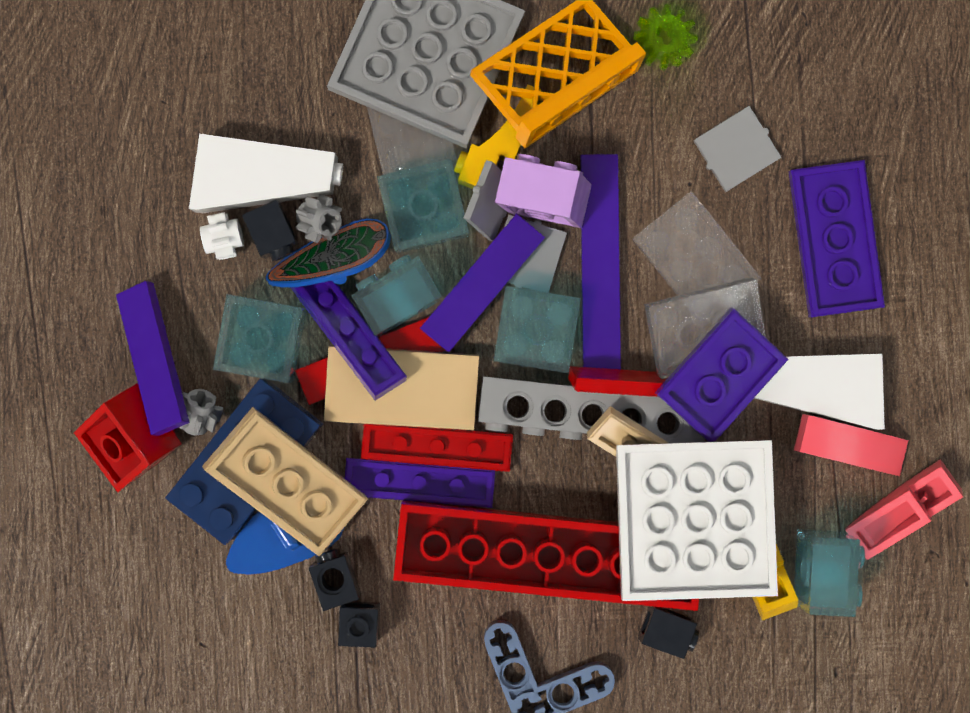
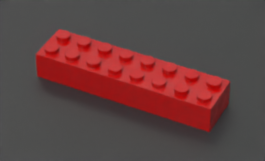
M403 500L401 503L394 581L698 611L699 599L621 600L619 522Z

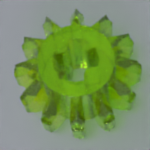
M665 4L662 16L655 7H652L648 11L649 19L646 17L639 18L637 24L642 30L635 31L633 39L638 42H644L640 46L645 52L650 54L645 62L648 66H651L657 58L660 59V70H666L669 59L675 67H679L683 63L681 55L690 58L694 51L688 44L696 43L698 36L687 32L694 27V20H688L684 23L681 21L685 14L684 9H679L674 16L671 15V5ZM662 30L667 31V36L672 38L668 45L663 44L662 37H657Z

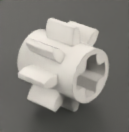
M225 212L207 216L209 225L200 226V235L205 253L215 252L216 259L219 260L236 257L235 248L244 246L239 220H229L228 214H225Z

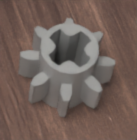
M320 194L317 199L307 196L305 197V202L296 210L298 222L296 230L306 233L305 239L316 243L320 241L321 237L331 241L332 236L342 226L340 215L342 208L332 205L333 199Z
M194 389L188 394L183 392L182 395L190 423L179 428L191 435H203L207 431L213 433L216 423L220 422L223 407L215 406L217 397L204 389Z

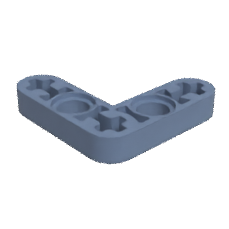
M496 620L485 629V647L512 713H526L525 711H518L522 707V700L528 698L530 703L542 700L539 692L543 690L546 692L547 701L551 709L545 711L544 703L534 707V713H566L604 698L614 688L615 679L608 665L599 661L587 663L537 683L514 626L508 621ZM501 628L503 633L509 632L511 634L506 639L510 653L518 649L519 654L507 655L498 662L496 656H503L502 649L498 642L491 643L490 640L495 637L494 630ZM514 662L521 664L525 669L523 679L515 683L506 680L503 674L505 667ZM598 670L600 675L607 674V678L603 680L604 686L597 689L595 684L583 687L586 695L580 697L579 688L574 678L580 676V681L583 684L592 679L591 673ZM558 684H568L573 689V697L567 703L556 702L552 697L553 689Z

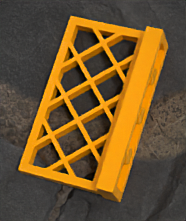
M576 0L473 68L470 76L517 131L515 138L525 149L638 72L646 52L638 42L631 45L593 0ZM585 9L594 20L593 28L572 25L573 15ZM550 30L566 33L565 47L544 44L545 34ZM571 34L592 37L591 51L570 48ZM597 39L611 40L619 50L612 55L596 52ZM522 49L538 52L536 66L515 63L516 53ZM543 53L564 56L562 70L541 67ZM569 57L590 60L589 71L584 74L568 72ZM492 69L509 71L507 86L492 84L484 74ZM514 72L535 75L534 89L512 87ZM540 76L560 79V90L555 94L539 91ZM511 96L532 99L531 110L520 117L510 106Z

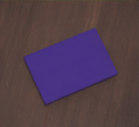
M730 308L657 389L655 394L707 442H715L789 359L737 310Z

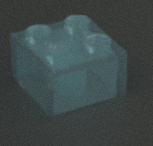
M451 159L377 176L396 254L469 237L467 222L463 218L465 213Z
M406 255L390 264L389 268L392 272L379 279L374 274L355 285L358 292L351 296L375 336H382L443 300L442 295L419 256L411 260L410 256Z
M505 286L493 361L569 373L581 298Z
M227 294L213 370L284 383H294L307 309Z
M797 529L794 591L799 600L798 607L809 615L856 617V607L861 606L863 597L862 586L858 584V569L863 568L865 561L864 547L860 546V539L841 531Z

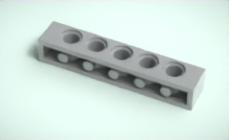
M483 376L478 422H485V430L507 432L508 425L523 427L522 434L544 436L545 429L560 431L559 438L582 440V433L587 434V431L593 426L587 425L583 421V409L589 404H596L600 407L602 415L610 406L621 413L627 408H633L639 416L638 424L668 443L705 442V439L660 397L576 392L573 386ZM514 396H522L528 402V410L521 417H513L507 411V403ZM552 400L561 401L565 407V414L558 421L548 420L544 413L546 404ZM665 412H670L676 421L674 429L669 433H661L657 427L659 416Z

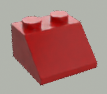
M138 383L104 402L74 432L117 493L164 460L182 444L174 430L160 436L151 435Z

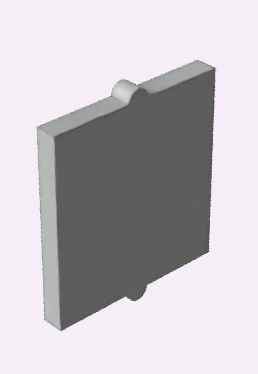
M750 106L693 140L707 162L706 169L712 170L725 192L782 158L768 137V128L762 127Z
M486 160L478 182L473 187V195L463 218L487 240L494 241L507 211L495 203L502 171L494 162Z
M508 214L505 226L514 216ZM525 220L545 238L507 283L515 285L517 290L523 287L548 295L567 232L541 225L540 220L535 222Z

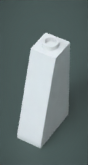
M199 134L189 209L196 213H209L264 205L274 200L284 202L304 199L307 196L318 197L320 194L324 196L332 195L334 185H341L343 163H337L338 157L334 152Z
M882 354L788 356L789 360L755 396V399L876 430L885 429Z

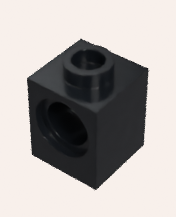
M274 200L242 215L260 257L264 259L271 257L272 261L275 262L293 254L291 247L299 243L278 200Z
M337 549L323 552L320 557L318 555L315 556L317 562L312 563L308 569L323 611L360 598L362 593L348 552L338 555ZM330 568L340 570L344 576V583L338 587L330 586L325 581V571Z
M352 601L340 606L338 646L377 647L379 640L380 603Z
M649 606L638 639L643 645L685 659L687 651L692 652L697 644L699 630L696 629L697 623L691 617L667 608Z

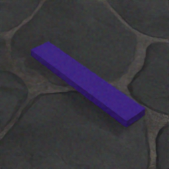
M618 154L580 155V171L583 172V176L591 183V190L581 228L582 366L621 369Z

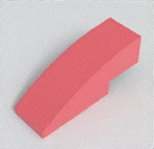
M802 414L794 451L900 476L909 440Z
M940 459L877 502L847 526L845 531L866 560H869L931 522L933 515L963 498L962 488Z

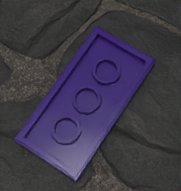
M865 160L788 171L808 317L884 308L885 303Z

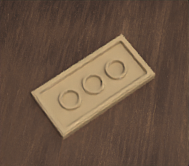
M333 345L328 346L324 421L474 430L479 354L387 349L407 378L404 383L375 401Z
M254 407L249 410L202 466L207 473L319 557L368 500L364 493Z

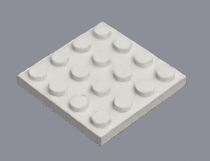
M772 440L616 445L622 601L778 596Z

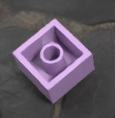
M518 154L517 159L505 157L495 203L510 214L515 215L517 213L523 217L582 228L591 183L583 176V172L577 170V166L574 164L555 161L554 167L540 163V159L537 157Z

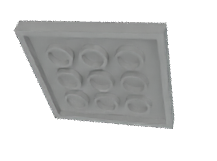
M365 0L327 88L329 91L467 149L489 98L470 76L471 70L513 42L525 10L502 0ZM492 69L484 75L492 84H495L500 70Z

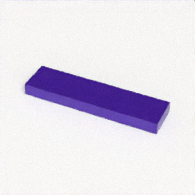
M516 213L420 329L449 353L545 237Z
M144 281L116 294L150 433L151 435L160 436L190 422L154 283Z
M327 281L307 286L290 287L375 401L406 381V374L337 284L333 281Z
M346 458L344 479L364 493L367 498L492 508L495 470Z

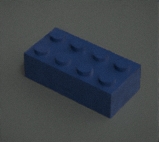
M260 378L165 497V499L223 545L232 541L256 509L207 473L202 467L203 464L252 407L304 447L309 444L324 425L267 378Z

